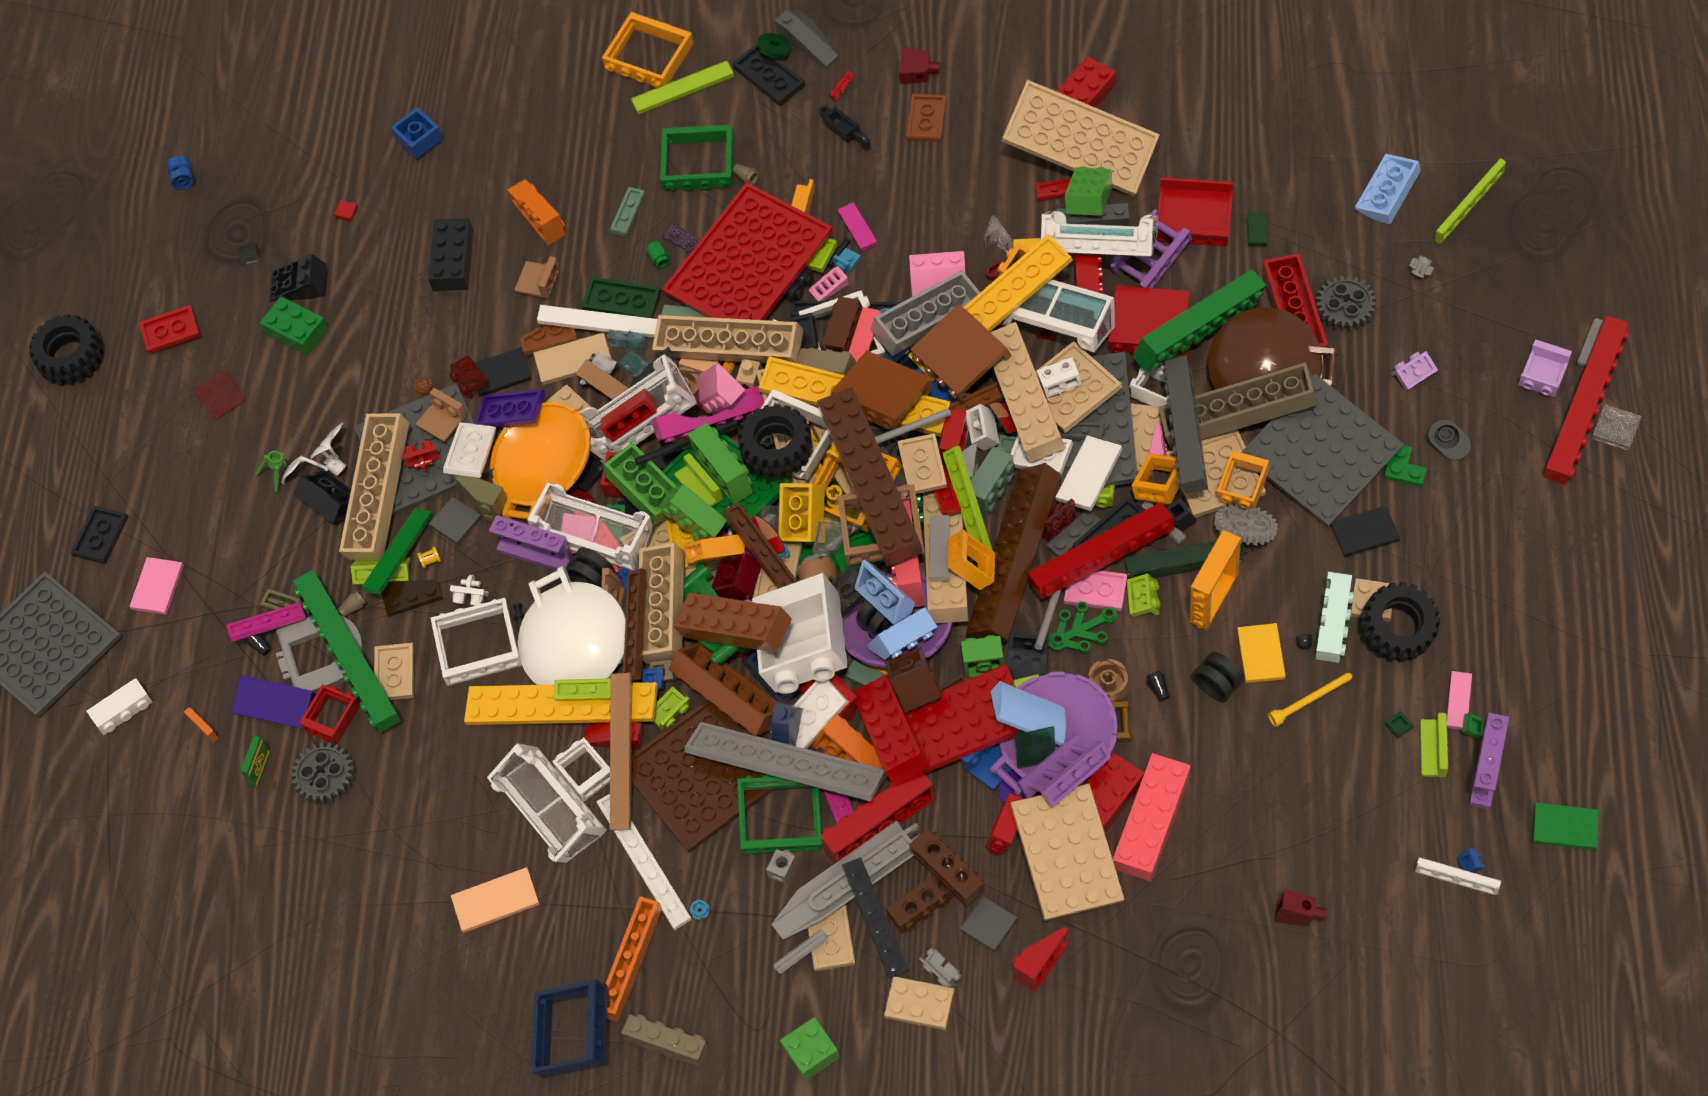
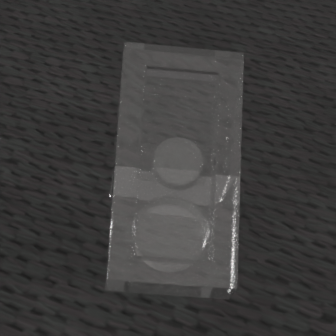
M995 215L991 216L984 237L985 247L997 242L1000 249L1003 248L1008 253L1013 248V240Z

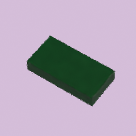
M1248 212V246H1267V212Z

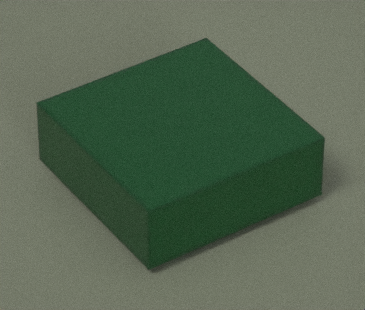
M1402 711L1385 721L1386 727L1397 739L1414 728V725Z

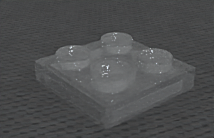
M1604 404L1592 439L1629 451L1642 416Z

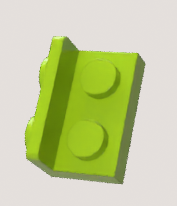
M1148 573L1127 579L1130 615L1136 617L1149 612L1155 616L1159 615L1161 604L1157 594V590H1159L1157 580Z

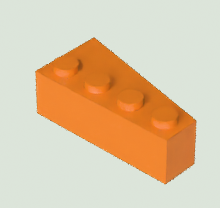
M524 179L508 189L510 200L547 246L566 235L564 231L565 224L560 215L537 192L532 183L530 184Z
M837 714L821 729L812 745L816 750L821 748L827 751L825 753L827 755L883 769L874 745L867 742L861 733L855 731L845 719ZM887 774L883 779L881 785L888 779Z

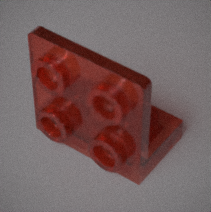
M225 370L193 389V392L199 397L213 419H217L245 400Z
M1072 498L1064 505L1058 501L1050 508L1041 536L1047 542L1054 539L1065 527H1068L1075 521V501Z

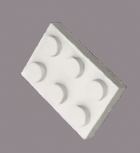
M1018 434L1010 453L1013 455L1014 468L1024 469L1047 463L1062 475L1073 442L1072 440L1062 438L1066 449L1030 463Z

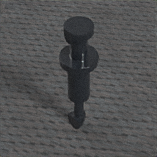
M521 603L513 604V609L516 612L513 620L517 623L518 634L525 614L521 613Z

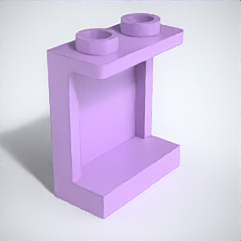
M1535 339L1525 369L1520 376L1519 386L1527 390L1540 392L1545 396L1556 397L1572 351Z

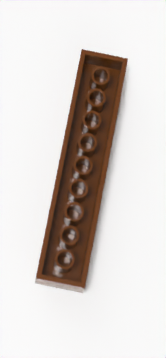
M853 387L817 400L820 413L885 565L889 566L922 553L920 540Z
M1047 463L1021 469L1017 474V480L1012 489V495L1006 507V513L1001 522V528L993 552H995L994 582L979 590V595L973 607V613L965 634L970 638L980 639L994 635L1000 636L1001 642L1008 641L1027 583L1028 572L1031 570L1061 474Z

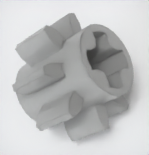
M1419 255L1418 259L1413 258L1409 265L1413 268L1411 272L1421 278H1424L1425 274L1431 275L1434 269L1431 266L1432 261L1422 255Z

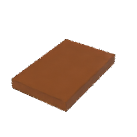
M911 95L906 141L942 142L947 95Z

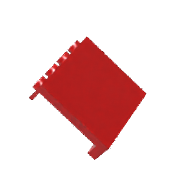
M1161 177L1158 204L1159 221L1176 232H1181L1183 228L1189 230L1192 239L1188 244L1228 247L1234 182ZM1158 229L1156 238L1158 242H1173L1172 237Z
M1116 285L1114 294L1115 327L1109 334L1108 351L1134 354V350L1137 349L1142 337L1189 308L1190 291Z

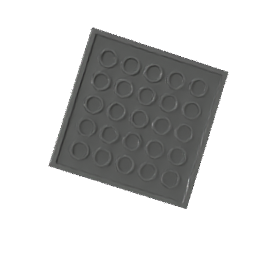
M1314 374L1312 381L1319 405L1273 418L1241 453L1269 460L1270 470L1267 479L1329 528L1331 523L1344 512L1403 448L1404 443L1323 379Z
M456 383L439 390L463 404L467 416L462 423L474 424ZM430 394L384 413H400L409 422L405 447L413 445L416 450L423 449V441L431 440L433 445L436 446L440 459L432 461L433 464L426 465L427 471L423 472L422 467L416 469L414 467L407 468L402 458L392 516L457 489L452 474L443 473V467L457 429L446 442H442L416 426L417 421L432 405ZM365 422L354 426L360 442ZM489 455L481 478L492 474L494 470L490 469L491 459Z
M43 572L0 613V686L39 718L122 636L47 572Z

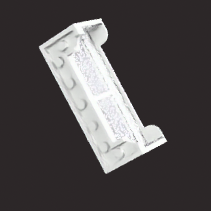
M662 355L654 361L653 367L656 371L599 410L587 407L579 412L589 428L590 451L604 461L607 452L619 453L631 442L636 445L653 434L652 419L672 412L681 415L697 404L677 365L666 355ZM646 388L657 401V412L612 442L600 429L601 418Z
M550 483L546 484L527 519L531 526L566 536L571 551L577 552L580 547L590 548L605 557L612 565L631 571L639 569V549L647 546L653 527L650 516L643 511L635 512L632 516L567 495L561 485Z
M517 743L487 777L491 782V787L497 792H505L549 845L547 849L548 856L554 862L567 863L607 831L538 747Z

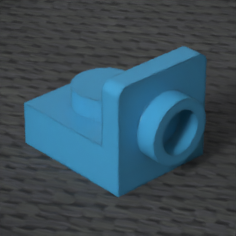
M845 248L840 256L834 255L833 257L834 267L838 266L848 275L861 261V255L848 248Z

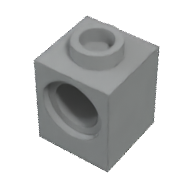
M776 849L766 869L768 877L787 885L797 865L794 854L788 850L781 851ZM780 863H787L783 868L778 867Z

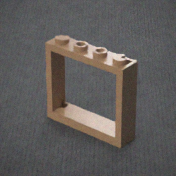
M904 484L896 488L902 500H911L914 527L923 551L919 554H923L925 552L914 484ZM855 494L837 496L847 565L859 564L864 560L868 562L883 560L877 544L850 548L845 509L861 506Z

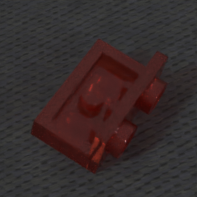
M469 355L450 365L451 373L449 375L451 380L459 385L461 393L467 395L469 399L473 398L474 391L489 384L488 378Z

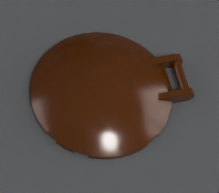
M1270 307L1254 308L1232 317L1216 334L1209 351V376L1216 390L1306 362L1311 377L1316 374L1322 378L1323 355H1329L1328 377L1323 380L1331 387H1336V360L1339 355V349L1320 347L1317 338L1309 326L1292 313Z

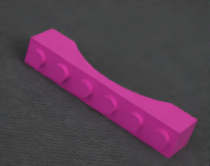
M758 386L745 389L731 406L713 416L690 418L672 412L652 419L651 423L657 441L664 440L667 443L676 440L675 436L681 435L682 438L688 436V433L705 423H708V425L725 424L728 419L732 418V420L737 421L742 419L744 414L749 413L752 415L755 409H761L764 402L761 393L758 391Z

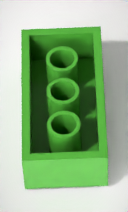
M705 423L687 434L695 457L733 505L753 493L751 489L752 481L747 475L749 474L748 469L744 464L740 465L735 452L729 451L728 444L724 439L720 440L719 433L714 427L711 428L708 423Z
M631 442L604 464L603 475L639 511L647 513L651 518L652 524L655 526L666 517L658 506L668 492L676 487V485L651 460L636 465L634 459L645 454Z

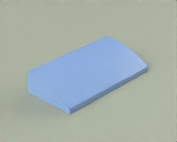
M1385 154L1356 204L1355 210L1374 220L1391 224L1421 171L1419 161Z
M1001 681L990 691L998 721L1055 744L1062 745L1064 743L1066 732L1064 707Z

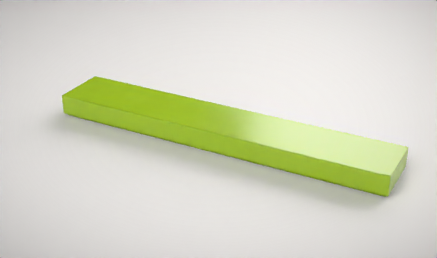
M725 61L631 98V101L639 115L734 77V73L728 61Z
M1500 158L1436 230L1435 242L1441 244L1504 173L1506 161Z
M955 446L942 454L953 489L961 506V515L966 531L992 550L960 446Z

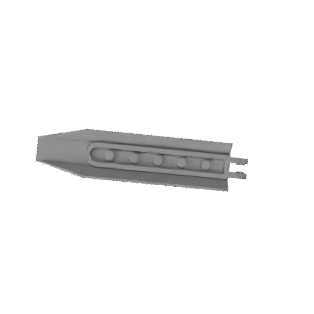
M895 821L799 888L771 924L780 937L785 940L811 927L855 898L842 869V864L861 857L873 885L912 858L914 855L910 852L909 844L915 838L911 840L909 837L920 829L918 824L915 823L906 830H902L899 823Z

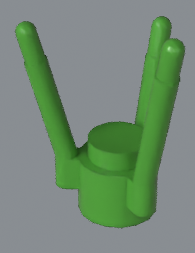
M271 451L268 455H264V459L257 469L255 476L260 474L267 463L274 470L275 492H278L279 468L283 466L286 469L287 465L284 453Z

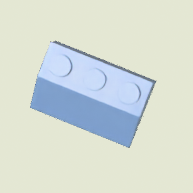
M866 560L862 561L854 588L892 624L895 625L909 617L915 604L912 598L904 593L875 565Z
M924 607L878 634L866 646L884 660L889 657L894 659L903 653L901 650L907 647L910 650L918 644L917 641L921 638L925 641L933 636L932 631L937 628V625Z

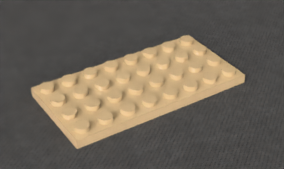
M1027 80L1004 133L1002 142L1071 171L1081 166L1111 169L1112 188L1135 197L1159 134Z

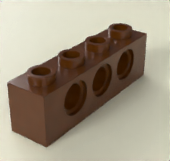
M928 829L924 830L909 844L910 852L967 907L985 891L983 878L978 873L974 874L964 859L959 860L955 856V851L949 845L945 846L936 832L931 833ZM932 850L939 851L936 855L929 854ZM948 863L953 865V867L949 869H946L943 866ZM960 877L967 878V881L965 882H959L957 880Z
M949 863L944 868L949 869L953 865ZM935 875L930 876L886 907L887 916L901 934L905 931H911L916 926V923L922 919H928L933 914V911L939 907H945L950 899L955 896L949 889H940L944 884ZM960 877L957 881L965 882L967 880L965 877ZM927 896L933 898L929 902L923 901V899ZM909 908L916 909L912 914L906 912Z

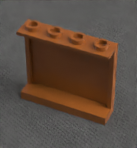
M960 304L955 306L910 349L914 354L912 357L918 365L923 364L925 366L924 370L931 377L933 375L937 377L936 381L941 387L944 388L946 386L949 389L948 393L954 399L958 397L962 402L964 401L962 394L998 360L1003 357L1007 361L1012 356L1007 347Z
M866 350L833 388L831 395L853 387L866 419L885 429L894 430L898 428V421L922 393L928 395L931 392V377Z

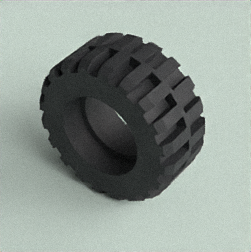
M71 315L56 316L51 321H45L43 326L40 325L37 328V333L34 332L32 336L33 341H30L29 344L30 357L42 377L58 385H65V383L73 385L74 382L78 381L80 383L84 381V378H89L92 372L98 369V363L102 362V355L104 353L103 343L92 324L85 318L73 315V317ZM71 342H79V346L72 354L62 358H54L56 351L61 346Z
M774 404V406L770 407L765 405L762 409H755L752 415L748 414L745 417V421L741 423L740 430L738 431V444L743 463L746 464L750 471H754L755 475L760 477L764 475L767 479H771V477L782 479V476L789 477L792 476L793 472H799L802 469L801 466H805L808 463L813 447L810 426L805 416L801 415L796 409L791 410L790 406L784 405V407H781L780 404ZM780 433L792 438L788 445L777 450L765 449L758 445L763 438L771 434Z
M1395 582L1389 583L1387 587L1382 586L1377 592H1374L1365 604L1360 615V631L1364 632L1362 636L1364 642L1368 641L1370 643L1368 646L1370 650L1373 651L1375 649L1379 657L1387 656L1389 661H1394L1395 658L1398 659V662H1405L1407 658L1411 661L1416 659L1418 655L1421 656L1437 636L1440 625V618L1437 617L1439 610L1437 607H1433L1434 600L1426 597L1427 592L1417 590L1418 586L1412 584L1409 587L1404 582H1400L1398 586H1396ZM1389 608H1399L1408 612L1415 621L1416 633L1407 637L1392 633L1384 623L1383 612Z

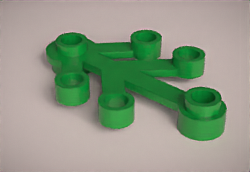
M1080 601L1076 605L1077 613L1072 630L1065 633L1066 625L1071 620V613L1068 610H1062L1059 613L1060 622L1057 631L1049 636L1050 648L1054 651L1070 648L1087 654L1090 651V643L1087 640L1097 642L1099 645L1106 644L1108 636L1105 632L1100 631L1096 634L1088 632V630L1102 623L1107 625L1114 624L1117 620L1116 611L1110 607L1102 610L1101 615L1082 624L1084 615L1088 612V604L1085 601ZM1084 606L1085 609L1081 610L1079 609V607ZM1063 615L1069 616L1068 618H1062ZM1100 636L1105 637L1104 640H1099L1098 638ZM1074 637L1086 639L1080 643L1071 641ZM1060 639L1061 641L1057 643L1054 640ZM1087 645L1088 648L1082 649L1081 646Z

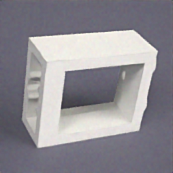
M1162 365L1156 371L1151 370L1148 373L1141 367L1137 378H1133L1130 383L1131 397L1158 409L1160 406L1167 405V399H1170L1169 395L1164 397L1143 388L1150 377L1167 383L1163 375L1165 366Z
M585 738L574 742L571 748L558 754L555 760L552 761L556 770L583 802L610 782V767ZM587 752L601 770L578 786L564 768Z

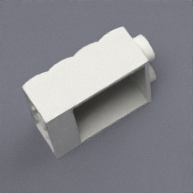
M824 573L752 598V601L755 603L781 606L792 618L777 653L757 650L759 674L775 693H792L798 689V684L813 679L826 681L831 679L836 671L847 668L840 597L838 591Z

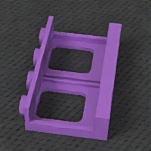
M496 515L489 529L490 533L500 535L501 537L496 548L498 553L556 571L561 566L566 568L574 558L566 536Z

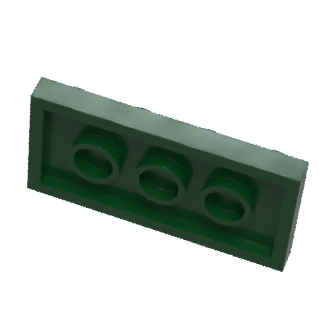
M591 276L581 307L582 310L653 319L661 288Z

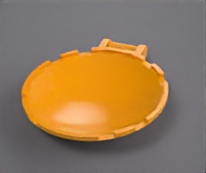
M558 402L542 403L536 423L504 427L493 447L490 469H494L492 471L493 483L502 486L507 497L502 512L503 517L527 520L547 483L559 484L566 492L581 475L588 460L591 440L586 421L574 408ZM546 493L534 515L540 517L544 504L548 500ZM517 505L531 507L530 512L516 511L515 509Z

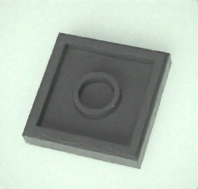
M452 497L430 521L429 526L459 545L482 519V516Z
M983 896L960 928V931L995 952L1018 919Z

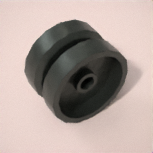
M580 547L574 555L575 560L570 561L565 568L572 582L590 583L598 587H602V568H610L614 572L612 564L605 557L586 547Z
M868 600L863 603L856 616L857 623L868 630V633L873 638L894 625Z
M1213 651L1203 660V664L1199 665L1192 673V677L1199 688L1211 698L1220 702L1227 701L1233 694V689H1237L1244 681L1242 671L1233 661L1225 655Z

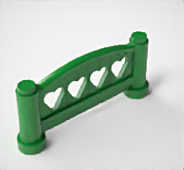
M702 562L698 563L695 566L696 569L684 578L683 603L688 593L719 597L708 583V580L713 577L712 573ZM697 640L712 652L710 657L716 665L722 664L741 648Z

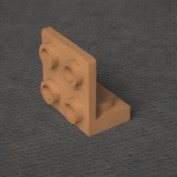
M550 256L545 264L526 261L515 291L549 299L560 271L557 258Z
M433 388L430 392L432 405L417 421L416 426L442 442H446L457 429L459 422L466 418L467 413L462 403Z

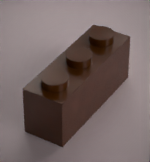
M838 297L837 302L833 305L832 317L827 322L826 334L822 336L821 340L825 350L849 352L863 309L859 299Z

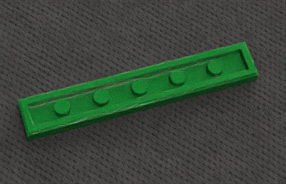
M414 508L363 584V591L381 595L432 518L430 511Z

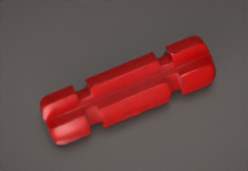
M847 71L843 75L844 77L835 85V89H832L829 93L831 99L838 100L841 96L840 94L846 90L849 83L855 78L854 73Z

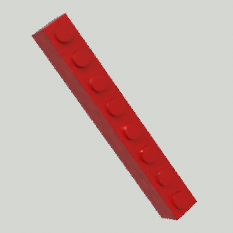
M1160 502L1028 572L1029 583L1041 600L1051 596L1072 583L1087 577L1089 574L1104 568L1113 561L1119 560L1128 553L1136 551L1143 545L1153 542L1158 537L1168 534L1175 529L1173 516Z

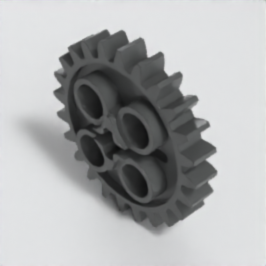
M1341 275L1340 280L1333 277V283L1327 280L1326 286L1321 285V290L1317 292L1315 303L1319 316L1322 315V321L1328 320V326L1333 323L1334 329L1338 326H1341L1342 331L1345 327H1348L1351 331L1352 326L1359 329V324L1365 326L1366 320L1371 321V316L1375 315L1377 297L1374 296V290H1370V285L1364 286V280L1359 283L1358 277L1354 280H1351L1350 275L1347 279H1344Z
M321 742L320 748L313 744V750L311 751L305 748L306 754L299 753L301 760L295 759L294 761L297 766L291 767L293 772H295L290 774L293 779L291 783L295 787V791L299 793L302 799L305 797L307 802L313 799L315 804L318 803L319 799L323 804H325L326 799L333 802L334 796L340 799L339 793L343 792L346 794L345 786L351 787L349 780H354L352 775L355 772V769L352 767L354 762L350 760L351 756L344 748L340 749L338 744L333 747L330 742L327 747ZM326 758L324 762L319 763L322 759ZM340 769L338 773L333 774L335 770ZM308 773H312L311 776L306 777ZM322 784H326L325 787L319 788Z

